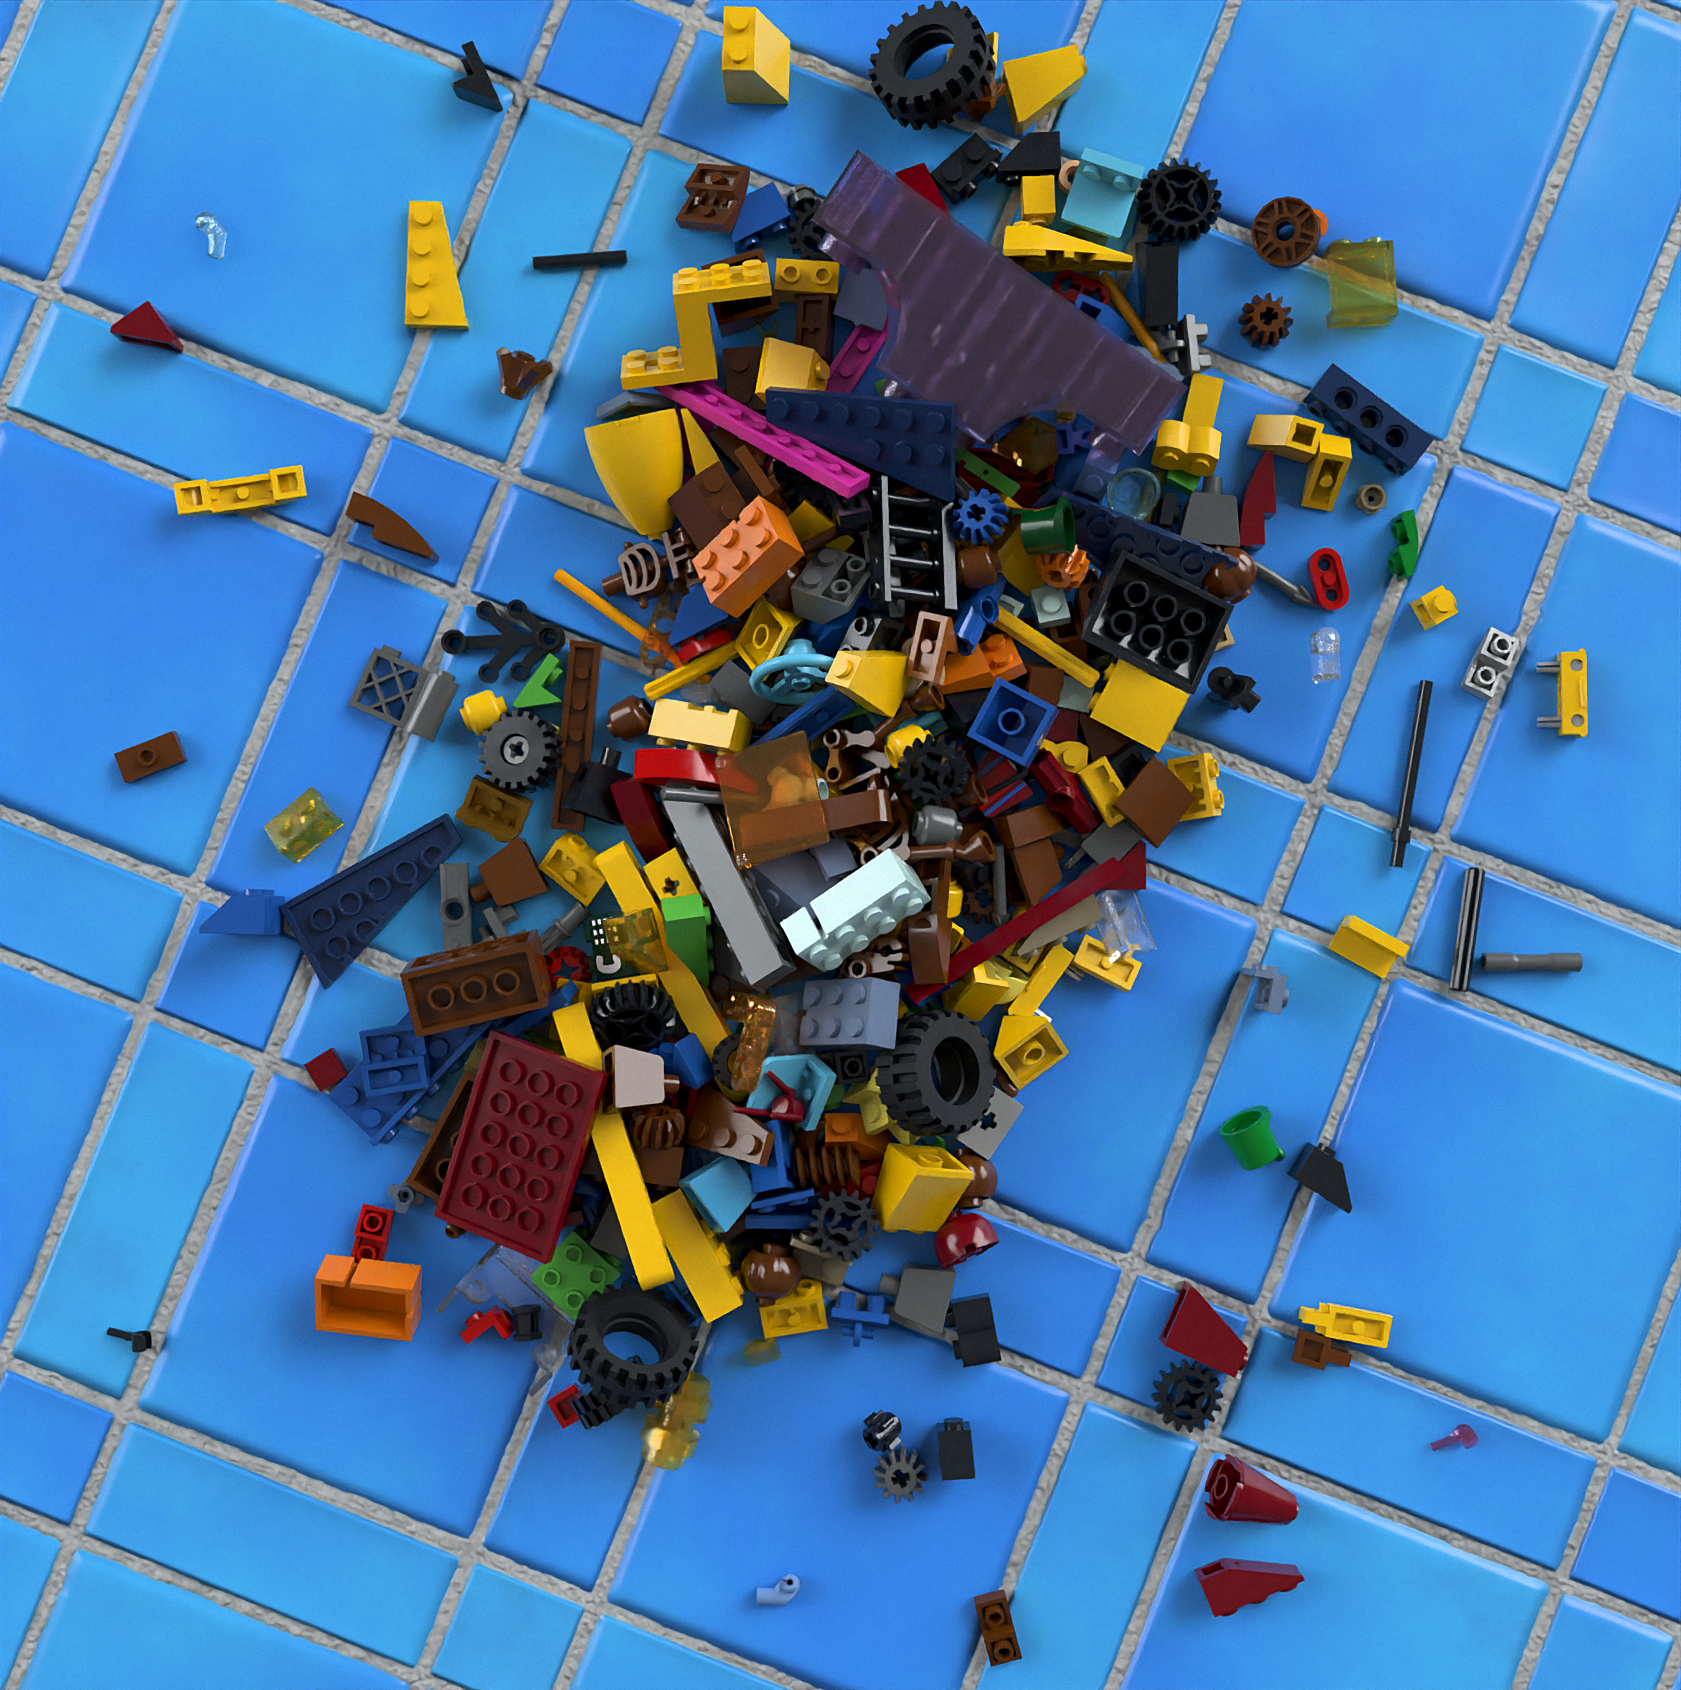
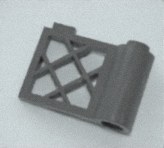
M384 644L381 650L374 648L349 705L434 742L459 687L458 684L454 683L456 676L441 669H438L435 674L400 659L402 654L400 651ZM382 657L390 662L393 673L378 678L376 667ZM397 665L404 667V669L398 670ZM410 672L420 674L421 677L416 687L406 691L401 676ZM396 679L400 694L386 699L381 684ZM375 687L380 702L370 706L360 703L365 691ZM403 699L406 709L399 721L391 716L388 705ZM382 707L384 713L379 712V711H377L376 709H379V708Z

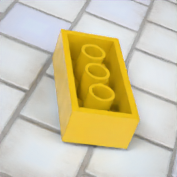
M680 1186L673 1187L672 1191H664L653 1197L650 1202L663 1241L707 1323L741 1306L746 1290L741 1281L740 1270L734 1271L730 1263L732 1254L725 1241L719 1243L715 1232L712 1231Z

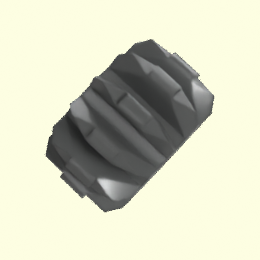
M904 1445L900 1446V1453L895 1454L894 1449L892 1451L887 1449L889 1458L879 1455L877 1461L881 1466L873 1468V1475L879 1477L875 1480V1487L879 1489L884 1488L882 1496L885 1499L894 1494L895 1503L897 1504L901 1501V1495H905L906 1499L911 1502L913 1500L912 1490L921 1494L923 1492L921 1483L928 1479L927 1473L922 1471L926 1468L925 1461L917 1460L918 1452L916 1450L906 1455V1446ZM900 1469L902 1473H905L906 1477L900 1479L898 1475H895V1471Z

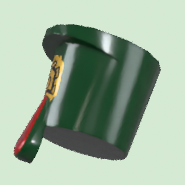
M1067 496L1060 497L1057 505L1045 508L1011 507L1008 509V516L1022 515L1021 537L1024 550L1028 555L1072 554L1074 552L1076 541L1075 523L1071 502Z

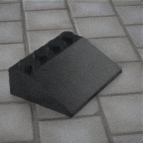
M1122 549L1110 552L1097 580L1079 639L1194 695L1235 606Z

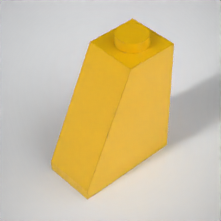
M1076 44L1003 62L1001 80L1002 84H1005V96L1015 135L1022 134L1080 89L1083 76L1087 74V66L1084 56H1079Z
M894 650L838 651L825 678V682L867 710L894 718L912 677L905 675L910 655Z

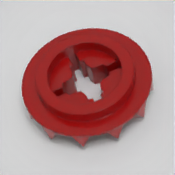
M563 946L553 950L546 957L545 960L553 991L556 989L559 978L566 979L565 976H555V973L563 969L562 958H564L569 967H580V969L575 970L571 974V980L591 982L593 975L592 963L587 954L581 949L573 946Z

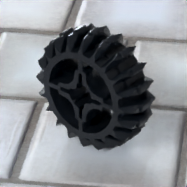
M1174 157L1171 159L1169 166L1162 161L1159 163L1157 170L1153 168L1149 170L1147 174L1148 179L1142 180L1140 184L1142 190L1138 191L1136 199L1140 201L1136 210L1138 213H1143L1140 218L1141 224L1150 223L1147 229L1148 234L1153 233L1155 230L1159 232L1157 236L1158 241H1162L1164 236L1169 237V242L1175 243L1176 238H1179L1181 244L1185 245L1189 237L1195 242L1199 240L1200 233L1207 234L1211 229L1210 225L1216 223L1218 219L1216 213L1222 207L1221 203L1218 202L1222 193L1220 190H1215L1218 179L1208 180L1211 174L1210 169L1204 172L1199 170L1201 166L1200 161L1196 162L1194 167L1189 166L1188 157L1183 160L1182 165H1179ZM1175 182H1183V183H1186V184L1180 185V184H1177V183H1175ZM1156 190L1161 194L1160 198L1165 203L1162 212H1160L1156 205ZM1196 191L1202 201V213L1197 209L1198 205L1193 200ZM1186 196L1185 201H1184V204H1182V201H1181V204H1180V205L1176 203V204L1171 208V206H1172V204H1173V202H1174V199H1175L1176 201H1177V199L1182 200V199ZM1178 218L1184 222H1176L1171 219Z
M631 979L626 984H621L617 981L614 988L605 986L604 991L596 993V998L594 1001H591L589 1015L592 1029L595 1032V1039L599 1040L600 1046L608 1045L611 1048L614 1045H620L635 1050H645L646 1052L649 1051L651 1046L659 1048L662 1041H669L670 1034L674 1033L675 1019H677L672 996L667 994L665 988L658 989L655 982L646 985L643 979L639 983H633Z

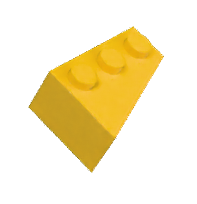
M657 698L648 735L657 739L656 744L662 747L673 748L678 744L687 746L686 750L715 752L717 755L735 759L736 756L749 747L754 723L738 710L730 709L729 713L717 711L714 706L705 705V708L694 706L689 702Z

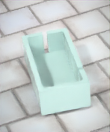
M888 848L810 902L823 927L822 929L818 930L806 907L801 908L780 924L796 955L826 972L840 966L843 959L852 953L865 949L870 941L880 934L892 931L897 923L905 917L921 911L924 905L931 901V898L915 870Z

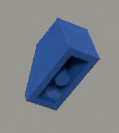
M703 581L688 589L690 593L682 598L669 637L671 646L675 648L680 647L679 644L690 637L696 636L698 638L733 620L730 614L710 603L702 585Z

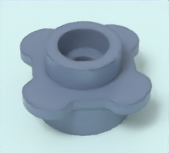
M409 1176L398 1185L392 1184L387 1189L388 1196L392 1197L396 1204V1212L400 1214L406 1213L414 1205H422L425 1201L423 1193L405 1183ZM404 1192H407L409 1194L408 1198H405L403 1196Z

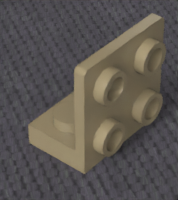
M793 1229L787 1253L797 1258L802 1274L841 1287L848 1266H852L854 1261L853 1254H850L847 1262H843L841 1254H837L831 1260L830 1250L826 1249L820 1253L819 1248L822 1243L820 1241H811V1238L816 1234V1230ZM831 1239L832 1242L844 1246L842 1242Z

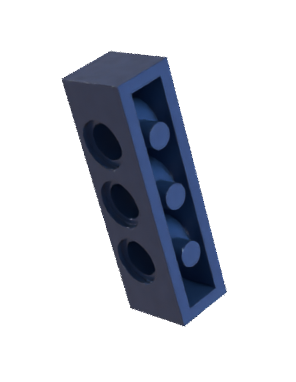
M1334 363L1324 372L1303 400L1308 405L1307 408L1312 414L1327 419L1333 424L1332 427L1336 432L1343 436L1351 437L1358 443V447L1368 455L1374 454L1383 461V466L1394 474L1399 473L1403 476L1410 471L1434 440L1432 436ZM1335 398L1343 399L1347 404V409L1338 408L1335 404ZM1360 417L1369 418L1372 428L1364 427L1360 422ZM1386 435L1393 436L1396 439L1397 447H1391L1387 444Z

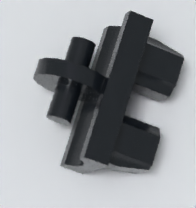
M1221 666L1210 671L1207 684L1211 692L1206 697L1212 703L1226 705L1231 710L1240 708L1243 712L1250 713L1261 701V698L1252 690L1256 682L1251 677L1234 674L1231 669Z

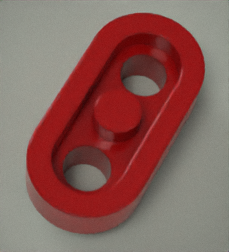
M1321 548L1310 556L1307 568L1316 603L1321 609L1333 612L1346 605L1350 592L1340 555L1331 548ZM1319 561L1327 563V571L1319 568ZM1327 591H1332L1335 594L1334 601H1329L1326 598Z
M718 627L704 634L702 639L698 640L696 636H693L679 644L681 649L676 653L681 664L685 665L733 641L734 639L729 629L722 631Z

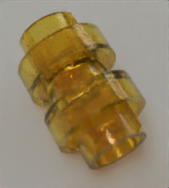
M690 1370L686 1381L677 1395L672 1392L669 1401L664 1404L658 1398L656 1399L654 1407L659 1410L658 1414L646 1416L639 1435L640 1439L644 1442L641 1453L647 1462L662 1469L678 1470L679 1467L683 1466L685 1458L694 1456L701 1437L700 1433L694 1428V1425L703 1424L707 1421L713 1404V1400L708 1396L711 1383L706 1377Z

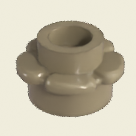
M1377 484L1363 485L1357 491L1356 506L1359 510H1364L1366 514H1377L1379 509H1383L1387 503L1385 490ZM1368 497H1373V502H1370Z

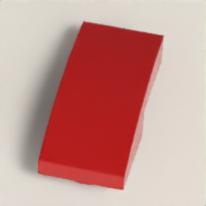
M367 1204L362 1205L354 1232L356 1239L350 1256L355 1257V1263H359L361 1258L385 1261L395 1211Z

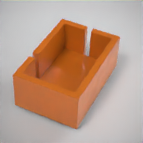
M759 495L738 515L740 518L738 522L733 520L692 560L700 580L704 582L702 585L710 603L735 618H738L805 554L785 512Z
M326 1254L314 1278L315 1330L412 1342L421 1319L422 1265L361 1258L359 1263H355V1257Z

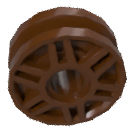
M1289 196L1277 198L1263 206L1256 215L1251 230L1252 243L1262 260L1272 267L1281 269L1299 267L1308 261L1318 249L1321 238L1320 221L1312 207L1303 200ZM1288 225L1294 227L1295 232L1291 239L1287 241L1279 240L1278 234L1281 228Z

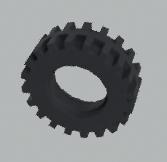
M942 0L934 2L933 8L927 9L925 4L918 6V13L909 16L908 12L901 15L903 22L897 27L891 24L887 28L889 32L886 39L879 38L876 43L880 50L879 53L871 54L870 62L874 66V68L868 70L869 77L873 81L871 85L893 120L897 119L899 124L905 128L909 122L914 130H921L923 124H927L930 130L936 129L938 122L944 119L948 124L954 122L953 115L959 111H962L964 114L969 112L971 109L968 104L973 99L980 101L984 96L980 90L982 85L990 86L992 81L988 71L995 69L996 63L992 58V55L995 53L976 15L973 16L970 8L967 6L961 9L955 1H951L948 7H945ZM954 44L952 55L946 64L935 74L919 80L905 79L906 73L912 64L925 52L940 45Z
M622 1282L620 1289H615L612 1284L605 1285L603 1294L597 1290L592 1292L589 1301L584 1300L568 1339L570 1342L567 1347V1355H572L569 1364L571 1370L581 1371L578 1377L581 1385L589 1382L593 1386L591 1393L594 1396L598 1397L601 1393L610 1396L608 1403L616 1405L617 1400L627 1401V1408L635 1409L637 1402H644L646 1409L652 1408L657 1398L664 1404L669 1401L672 1392L677 1395L686 1381L699 1347V1341H695L698 1333L697 1327L688 1326L692 1316L689 1312L681 1314L678 1310L680 1302L676 1299L672 1302L664 1299L666 1292L660 1289L656 1294L647 1290L642 1291L641 1287L633 1289L630 1286V1282ZM613 1332H629L639 1335L649 1341L656 1349L659 1361L652 1365H638L624 1361L609 1352L604 1345L603 1338Z

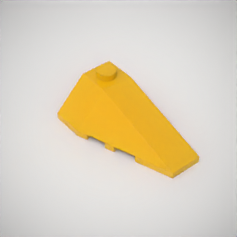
M1028 221L1014 222L1013 226H1006L1003 259L1007 273L1061 272L1064 270L1074 272L1132 271V255L1038 225H1032Z

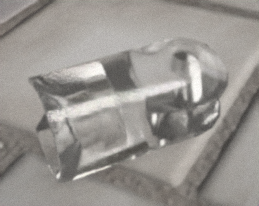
M1327 626L1317 629L1311 636L1312 683L1327 684L1332 683L1334 679L1341 680V638L1338 631L1333 627Z

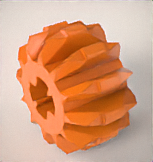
M1075 544L1072 554L1037 555L1034 560L1033 569L1037 572L1038 579L1046 581V586L1052 585L1057 591L1063 588L1070 592L1072 588H1079L1080 584L1083 583L1089 570L1090 561L1086 558L1087 552L1079 550L1077 544Z

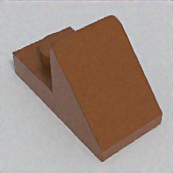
M925 611L919 612L905 673L906 676L940 683L947 651L955 653L959 651L951 617Z

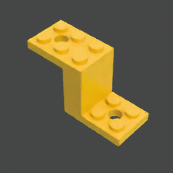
M747 260L741 266L733 267L722 263L715 264L708 270L697 271V268L689 267L673 274V300L681 348L665 346L655 352L646 353L644 350H633L628 352L627 355H623L621 363L622 390L718 379L717 355L709 303L771 296L768 262L761 263L760 260Z

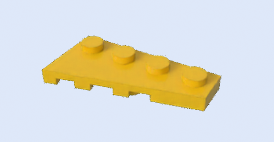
M409 201L405 325L407 328L470 330L464 310V301L459 287L457 269L453 259L443 206L438 201Z

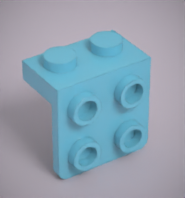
M815 1054L777 1056L765 1059L746 1107L771 1110L774 1099L783 1095V1092L766 1075L767 1071H772L789 1088L796 1090L795 1098L800 1099L804 1103L805 1113L803 1121L798 1124L805 1131L815 1130L837 1075Z

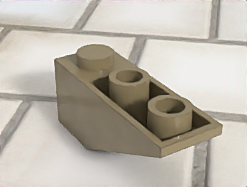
M1094 893L1021 938L1010 956H1021L1022 960L1040 953L1038 947L1047 943L1052 947L1067 941L1066 935L1077 930L1078 934L1095 928L1094 922L1104 917Z

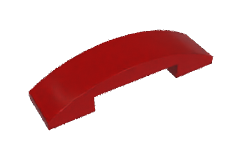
M652 748L635 751L634 782L665 787L668 781L725 790L731 793L759 795V781L742 768L735 759L686 749Z

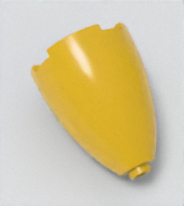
M675 408L584 428V436L597 474L617 509L640 535L648 534L649 540L662 538V534L666 530L672 529L676 514L669 505L668 499L682 487L683 483L682 435Z

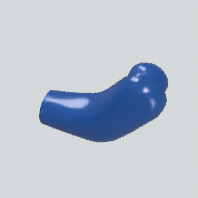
M578 1174L573 1191L587 1195L584 1201L585 1206L599 1209L602 1205V1198L605 1199L606 1192L593 1181Z

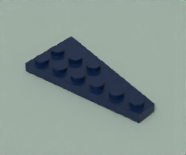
M773 386L765 390L766 420L768 423L949 503L954 501L956 403Z
M1053 486L1031 507V509H1040L1057 505L1060 497L1067 496L1071 502L1074 515L1075 544H1077L1079 550L1087 552L1086 558L1101 572L1110 552L1123 549L1209 593L1208 586L1210 584L1202 588V579L1214 565L1226 561L1228 566L1225 570L1232 567L1236 568L1239 565V561L1230 554Z
M443 814L279 906L325 990L332 986L440 868V864L444 863L462 844L463 839L449 814Z

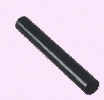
M626 250L533 257L534 270L628 263Z

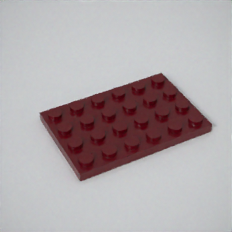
M497 1029L490 1030L434 1216L543 1264L552 1262L609 1073Z

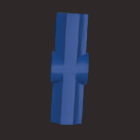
M997 572L998 579L995 584L971 591L967 600L960 601L957 604V621L954 625V631L959 648L958 653L963 657L973 654L986 625L994 623L998 619L999 608L997 603L1007 581L1002 572Z

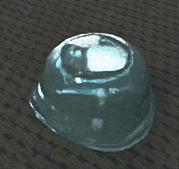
M1127 468L1119 471L1110 480L1106 492L1107 503L1110 509L1142 521L1156 505L1161 489L1157 477L1150 471L1142 468Z

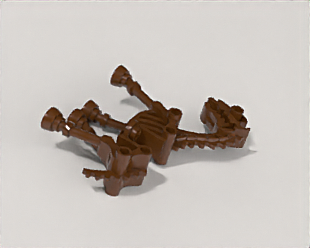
M926 681L919 688V692L914 694L913 699L906 698L901 701V707L897 709L894 718L888 717L873 731L867 730L858 734L851 732L857 717L854 716L838 721L837 724L840 728L828 729L823 735V742L830 751L828 765L824 772L828 782L839 785L840 791L849 794L874 789L889 791L893 825L885 829L844 837L846 841L852 843L850 850L856 852V855L853 857L858 869L888 848L910 866L918 862L919 859L946 858L952 862L965 859L970 860L972 863L976 861L988 863L996 859L993 843L983 830L976 832L969 839V843H966L964 846L959 841H948L947 845L919 846L916 837L911 835L912 821L916 812L908 794L902 792L903 785L900 780L894 778V774L900 769L893 768L889 763L884 749L885 745H887L884 737L907 718L912 719L919 715L918 710L922 712L926 710L935 712L945 708L944 697L935 682ZM966 745L959 746L955 751L965 750L966 752L962 761L970 762L969 770L966 772L970 775L967 784H963L965 788L961 795L955 793L953 802H948L944 797V801L939 806L952 809L955 813L962 808L961 804L964 806H982L988 803L986 789L980 778L976 775L978 773V766L975 757ZM862 758L873 762L877 768L862 774ZM952 769L950 774L955 776V771ZM880 934L870 941L865 949L852 953L843 959L842 964L838 966L841 967V974L849 978L873 977L883 980L887 975L907 972L908 967H903L901 964L911 963L910 954L897 953L887 955L867 952V948L882 951H892L893 949L894 951L907 952L909 951V944L902 939Z

